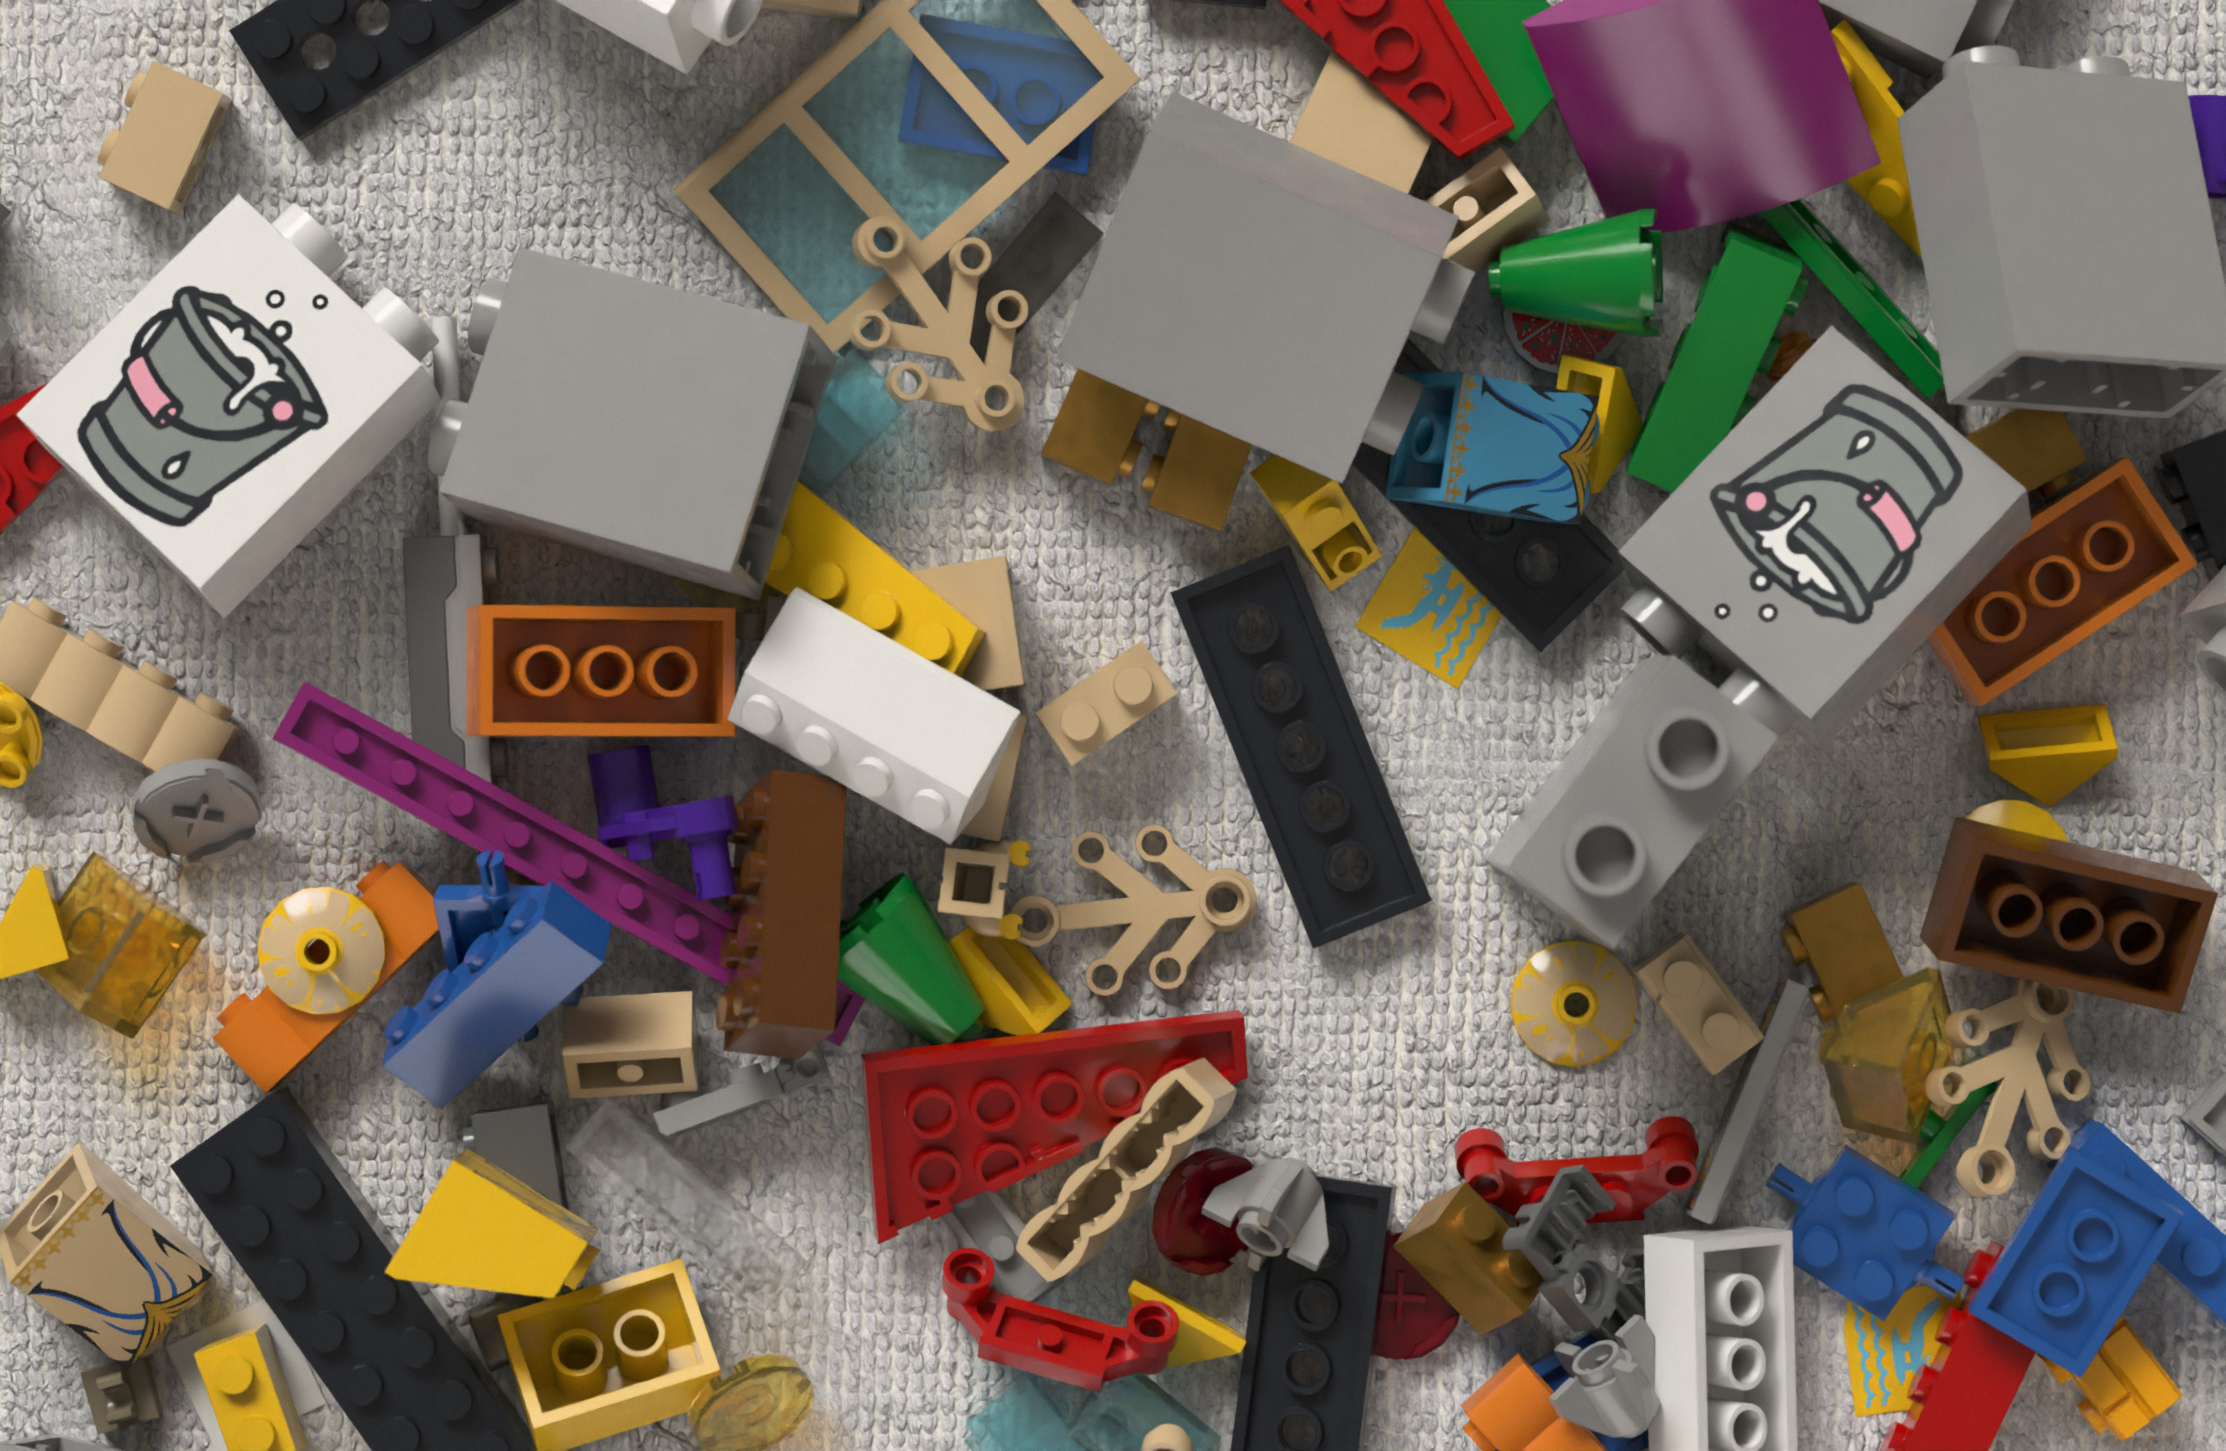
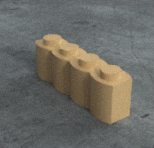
M36 597L32 598L28 606L21 602L12 601L0 621V682L10 687L19 695L31 700L50 713L89 733L108 746L142 763L155 772L166 765L188 759H216L224 761L242 727L229 720L234 709L203 692L199 693L196 700L185 696L174 689L178 681L176 676L147 660H144L140 669L130 665L118 657L123 648L120 644L90 628L84 638L62 625L67 617L65 613Z
M1205 1058L1193 1061L1164 1075L1147 1093L1141 1107V1112L1125 1119L1110 1132L1102 1145L1099 1158L1077 1169L1061 1189L1058 1202L1036 1214L1026 1224L1019 1236L1016 1251L1047 1282L1059 1279L1090 1262L1105 1246L1112 1227L1133 1216L1143 1206L1151 1192L1153 1182L1170 1174L1176 1165L1187 1157L1195 1136L1213 1128L1225 1117L1234 1102L1237 1089Z

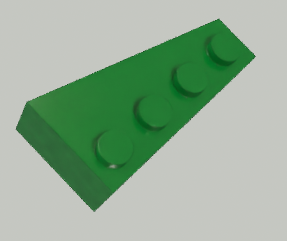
M1730 221L1720 240L1721 243L1725 244V251L1718 266L1714 264L1705 275L1693 310L1696 312L1692 324H1686L1679 336L1667 370H1670L1666 382L1661 381L1658 385L1626 460V473L1672 493L1724 440L1730 429L1733 430L1752 410L1755 397L1746 394L1756 371L1765 375L1769 372L1782 342V339L1773 336V333L1783 313L1794 316L1808 285V280L1799 277L1803 269L1801 258L1791 247Z

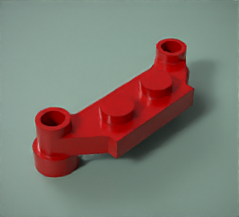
M1668 1116L1656 1120L1649 1126L1645 1134L1647 1151L1642 1154L1513 1162L1507 1159L1503 1138L1497 1132L1486 1128H1476L1462 1134L1455 1143L1454 1153L1459 1175L1487 1203H1492L1514 1217L1522 1205L1541 1203L1560 1168L1584 1165L1616 1203L1612 1211L1595 1213L1593 1219L1584 1220L1587 1224L1644 1220V1210L1671 1191H1682L1691 1187L1697 1179L1695 1161L1699 1154V1147L1693 1125L1684 1118ZM1516 1220V1225L1519 1227L1520 1223Z
M962 1248L956 1250L944 1262L942 1287L947 1295V1311L951 1317L961 1321L978 1342V1358L1101 1393L1105 1382L1137 1372L1146 1375L1161 1372L1167 1365L1169 1352L1176 1345L1179 1318L1174 1309L1163 1302L1144 1301L1137 1304L1128 1315L1127 1326L1120 1328L998 1293L993 1287L995 1271L993 1261L986 1253L978 1249Z

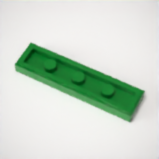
M1802 199L1760 212L1927 399L1944 385L1939 351Z

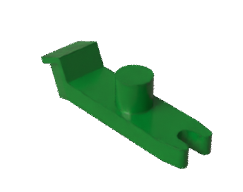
M1979 1053L1957 1067H1962L1986 1055ZM1997 1081L1969 1092L1966 1100L1960 1104L1952 1105L1943 1118L1923 1104L1912 1116L1907 1127L1925 1141L1898 1177L1917 1188L1984 1099L1995 1092L1998 1084Z

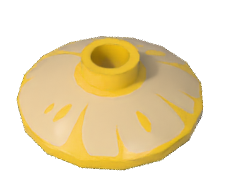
M333 887L306 888L281 900L265 919L257 943L259 969L270 990L289 1007L313 1015L340 1013L363 1001L379 982L386 961L385 934L374 911L354 894ZM315 939L325 941L330 948V956L323 964L314 963L308 956V946Z
M1569 940L1547 945L1526 961L1514 980L1510 1007L1515 1029L1530 1050L1550 1063L1579 1067L1600 1062L1621 1047L1634 1026L1638 1002L1633 979L1618 957L1597 944ZM1575 992L1582 993L1588 1003L1586 1011L1577 1017L1568 1015L1564 1009L1566 997Z

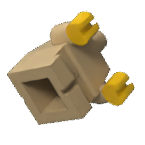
M987 840L971 850L945 847L942 872L943 883H941L938 912L960 915L968 926L982 935L1004 936L1009 940L1021 938L1022 931L1018 930V925H1023L1024 920L1016 914L1004 916L1006 890L1001 889L1002 884L1008 883L1010 861L1018 867H1026L1031 863V858L1027 857V852H1032V846L1023 840L1015 842Z

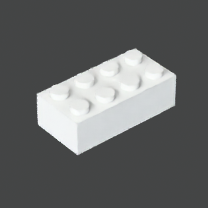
M1731 1226L1644 1235L1646 1323L1654 1335L1655 1394L1660 1400L1659 1410L1654 1417L1653 1423L1648 1428L1649 1451H1798L1793 1231L1752 1226Z

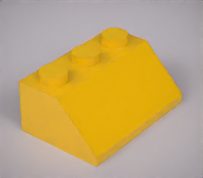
M682 1258L497 1315L520 1402L536 1451L568 1450L723 1401L720 1367Z

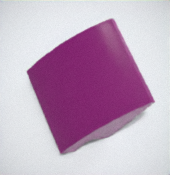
M1563 0L1521 22L1605 219L1640 209H1656L1659 217L1653 226H1647L1648 230H1660L1661 233L1707 226L1756 214L1801 199L1881 164L1880 157L1818 0Z

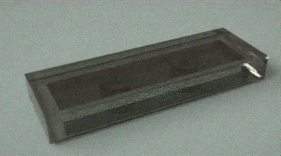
M1056 192L979 281L970 345L983 363L985 362L992 327L986 317L988 301L994 295L1005 290L1017 291L1026 299L1028 316L1024 323L1016 328V339L1104 235L1099 228ZM1000 300L998 313L1003 320L1012 322L1016 317V308L1011 301Z

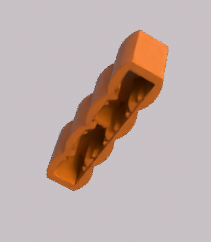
M384 860L381 861L356 885L357 889L363 894L359 899L374 911L384 931L386 961L379 982L363 1001L340 1013L313 1015L289 1007L267 985L253 1000L244 992L216 1018L224 1027L213 1039L265 1094L272 1092L289 1077L319 1046L331 1037L440 933L433 903L436 893L405 860L397 862L392 868ZM316 939L307 949L310 960L317 964H323L330 956L328 944L321 939Z
M1519 1353L1461 1404L1465 1414L1470 1419L1463 1426V1429L1482 1451H1495L1496 1449L1498 1451H1609L1588 1428L1558 1416L1548 1400L1554 1391Z

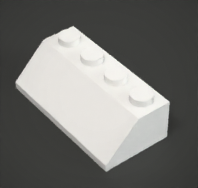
M796 587L790 593L745 670L727 720L951 845L984 805L1021 711Z

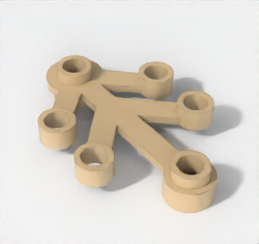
M875 216L862 223L855 230L852 237V251L855 258L868 269L885 270L925 328L889 321L883 312L876 309H868L859 313L851 320L848 329L850 340L856 347L862 350H874L878 347H885L947 359L962 380L927 376L926 371L920 365L913 362H905L894 367L886 377V389L890 397L900 403H910L918 399L961 407L966 419L974 427L986 432H999L1012 426L1019 419L1024 408L1023 389L1019 381L1010 373L1016 328L1023 324L1028 316L1026 299L1014 290H1005L994 295L986 305V317L992 327L984 363L970 345L980 274L989 268L992 260L989 246L979 238L969 237L952 247L949 253V264L953 270L948 309L946 311L906 254L908 239L903 226L897 220L888 216ZM876 230H884L891 235L893 246L890 252L880 251L875 246L873 236ZM964 247L973 248L978 253L980 262L976 269H970L962 263L961 251ZM1000 300H1008L1014 304L1016 317L1012 322L1005 321L1000 317L998 313ZM863 319H871L879 326L880 334L876 341H869L862 336L860 324ZM906 371L915 377L917 387L913 394H906L898 387L897 378L900 372ZM988 388L997 389L1003 396V406L998 411L989 408L985 402V392Z
M1150 824L1143 827L1136 836L1135 846L1138 854L1148 862H1161L1192 891L1164 893L1110 850L1109 842L1104 835L1096 831H1086L1074 840L1072 846L1074 860L1085 869H1095L1128 897L1054 905L1051 900L1044 896L1028 895L1014 904L1010 914H1016L1022 918L1024 912L1030 908H1039L1046 914L1047 924L1040 932H1030L1023 925H1018V930L1022 931V937L1017 940L1024 945L1032 947L1047 944L1054 938L1057 931L1131 923L1106 956L1095 959L1086 970V983L1089 989L1099 996H1110L1121 988L1125 971L1167 919L1195 916L1172 949L1157 953L1149 964V975L1156 986L1162 989H1174L1180 986L1187 976V966L1216 931L1230 932L1237 930L1251 919L1256 908V892L1251 881L1241 872L1230 868H1220L1209 872L1173 843V837L1167 828L1158 824ZM1151 831L1161 832L1167 840L1165 851L1157 856L1147 854L1142 847V839ZM1096 838L1102 843L1104 852L1098 861L1090 863L1080 857L1078 852L1079 845L1084 839ZM1223 887L1232 889L1237 896L1235 907L1228 912H1220L1212 904L1213 894L1216 890ZM1164 958H1173L1180 965V974L1172 982H1164L1156 975V966ZM1103 964L1112 966L1117 972L1116 983L1108 989L1097 987L1092 980V973L1095 968Z
M2016 978L2011 997L1980 1010L1968 1008L1954 1011L1946 1020V1036L1950 1043L1957 1048L1980 1046L1988 1039L1989 1032L2018 1022L2010 1046L1962 1067L1947 1066L1936 1068L1928 1074L1925 1082L1928 1098L1938 1106H1949L1962 1103L1968 1097L1969 1092L1999 1080L1977 1145L1967 1149L1962 1154L1956 1167L1958 1182L1969 1194L1975 1197L2004 1194L2014 1183L2016 1167L2013 1158L2005 1149L2022 1097L2033 1125L2027 1133L2026 1144L2028 1151L2035 1159L2040 1161L2060 1159L2069 1144L2071 1145L2070 1133L2066 1126L2060 1123L2052 1099L2058 1103L2076 1102L2083 1100L2090 1090V1077L2085 1068L2078 1063L2064 1024L2065 1017L2069 1015L2074 1005L2073 990ZM2037 990L2042 998L2041 1007L2037 1000ZM1965 1018L1969 1020L1972 1026L1970 1038L1966 1036L1963 1029ZM2041 1039L2053 1064V1068L2047 1074L2046 1082L2036 1057ZM2066 1074L2072 1080V1090L2070 1093L2064 1086ZM1945 1076L1952 1083V1093L1950 1096L1946 1094L1943 1087ZM2047 1131L2053 1139L2051 1151L2046 1147L2044 1141ZM1978 1163L1983 1169L1982 1180H1980L1978 1175Z

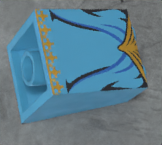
M1403 372V375L1425 384L1399 446L1394 456L1391 455L1385 493L1386 499L1547 523L1580 525L1582 511L1586 507L1590 496V483L1587 475L1591 448L1599 434L1598 396L1467 372Z

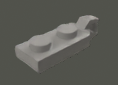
M817 1044L799 1059L781 1057L775 1069L765 1073L760 1063L728 1073L724 1076L728 1086L713 1092L703 1094L700 1085H698V1091L675 1092L664 1097L667 1108L653 1114L660 1134L671 1139L781 1099L793 1092L829 1080L831 1077L819 1044Z

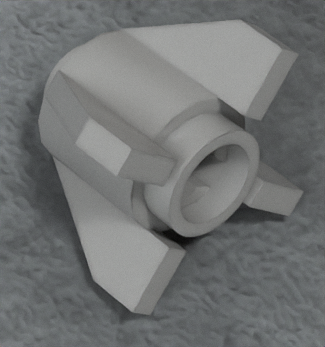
M1271 1159L1215 1187L1202 1207L1201 1214L1229 1228L1235 1218L1238 1217L1237 1235L1251 1248L1247 1267L1257 1272L1267 1256H1278L1284 1248L1289 1247L1291 1248L1288 1251V1258L1316 1272L1328 1251L1329 1243L1323 1190L1317 1181L1315 1171L1298 1159Z
M1636 1314L1613 1335L1618 1344L1613 1340H1603L1588 1346L1582 1351L1581 1347L1561 1342L1553 1350L1564 1369L1573 1377H1569L1548 1398L1560 1418L1612 1438H1632L1642 1434L1651 1426L1660 1406V1400L1655 1394L1654 1335L1643 1316Z

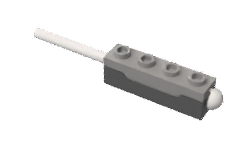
M437 317L431 319L432 332L439 340V343L433 348L434 386L441 397V400L435 405V421L441 409L449 400L455 399L460 401L456 317ZM437 475L440 536L402 538L412 740L498 787V778H507L509 772L506 739L496 740V737L466 736V607L490 605L489 586H499L500 580L497 548H487L486 536L480 534L469 535V530L465 525L464 512L439 492L443 476Z

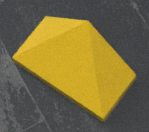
M1562 354L1556 389L1599 397L1597 407L1600 424L1599 434L1591 448L1587 478L1590 483V493H1600L1636 440L1642 426V420L1622 368L1571 354Z
M2106 704L1979 715L1978 726L1989 769L2049 808L2117 758L2118 747Z
M40 862L31 866L0 923V979L69 959L51 869Z
M970 926L964 928L950 940L952 949L985 1006L984 1011L978 1017L984 1026L1017 1036L1041 1033L1073 1004L1029 949L1018 940H1009L1004 936L982 935Z
M1135 1274L1130 1279L1128 1293L1133 1307L1144 1301H1160L1172 1307L1178 1315L1179 1329L1177 1342L1173 1350L1168 1354L1165 1368L1241 1353L1247 1342L1244 1334Z

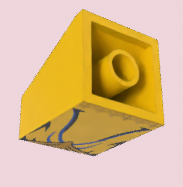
M467 1148L450 1164L385 1270V1273L401 1280L554 1298L564 1284L575 1290L578 1284L581 1283L600 1252L599 1248L590 1244L598 1228Z

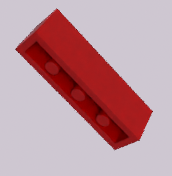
M1991 1240L1986 1251L1977 1249L1971 1257L1963 1275L1965 1278L1964 1284L1969 1287L1958 1309L1950 1306L1943 1315L1934 1338L1935 1341L1941 1343L1931 1366L1922 1364L1915 1373L1907 1392V1398L1912 1400L1913 1403L1903 1424L1895 1421L1890 1426L1883 1439L1880 1451L1989 1450L2036 1351L1971 1314L1968 1309L1969 1303L2005 1246Z

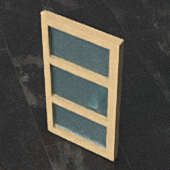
M882 0L674 188V191L677 193V199L694 212L783 314L790 320L811 325L835 354L850 341L848 333L849 324L856 315L868 309H876L882 312L901 295L885 270L868 269L855 258L852 251V237L855 230L862 223L875 216H888L897 220L907 234L908 245L905 252L920 274L924 275L955 244L962 241L1141 79L1071 0ZM876 230L873 236L875 246L880 251L890 252L893 246L891 235L884 230ZM863 319L860 324V331L872 320Z

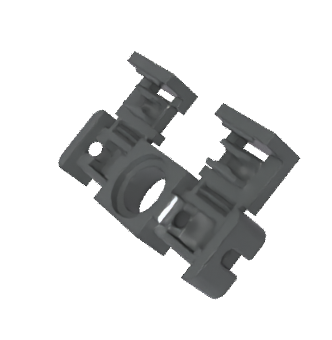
M1584 1165L1562 1167L1556 1174L1541 1203L1525 1204L1520 1207L1515 1216L1520 1225L1519 1227L1508 1228L1503 1237V1248L1505 1250L1520 1249L1543 1278L1538 1290L1574 1332L1589 1331L1597 1342L1613 1340L1618 1344L1613 1335L1630 1318L1636 1314L1643 1316L1646 1321L1644 1248L1628 1249L1621 1262L1625 1266V1270L1620 1279H1615L1586 1243L1574 1244L1575 1242H1580L1583 1237L1579 1229L1587 1227L1588 1224L1584 1220L1593 1219L1595 1213L1612 1211L1616 1203ZM1577 1272L1582 1275L1586 1286V1296L1582 1304L1576 1298L1574 1291V1279Z

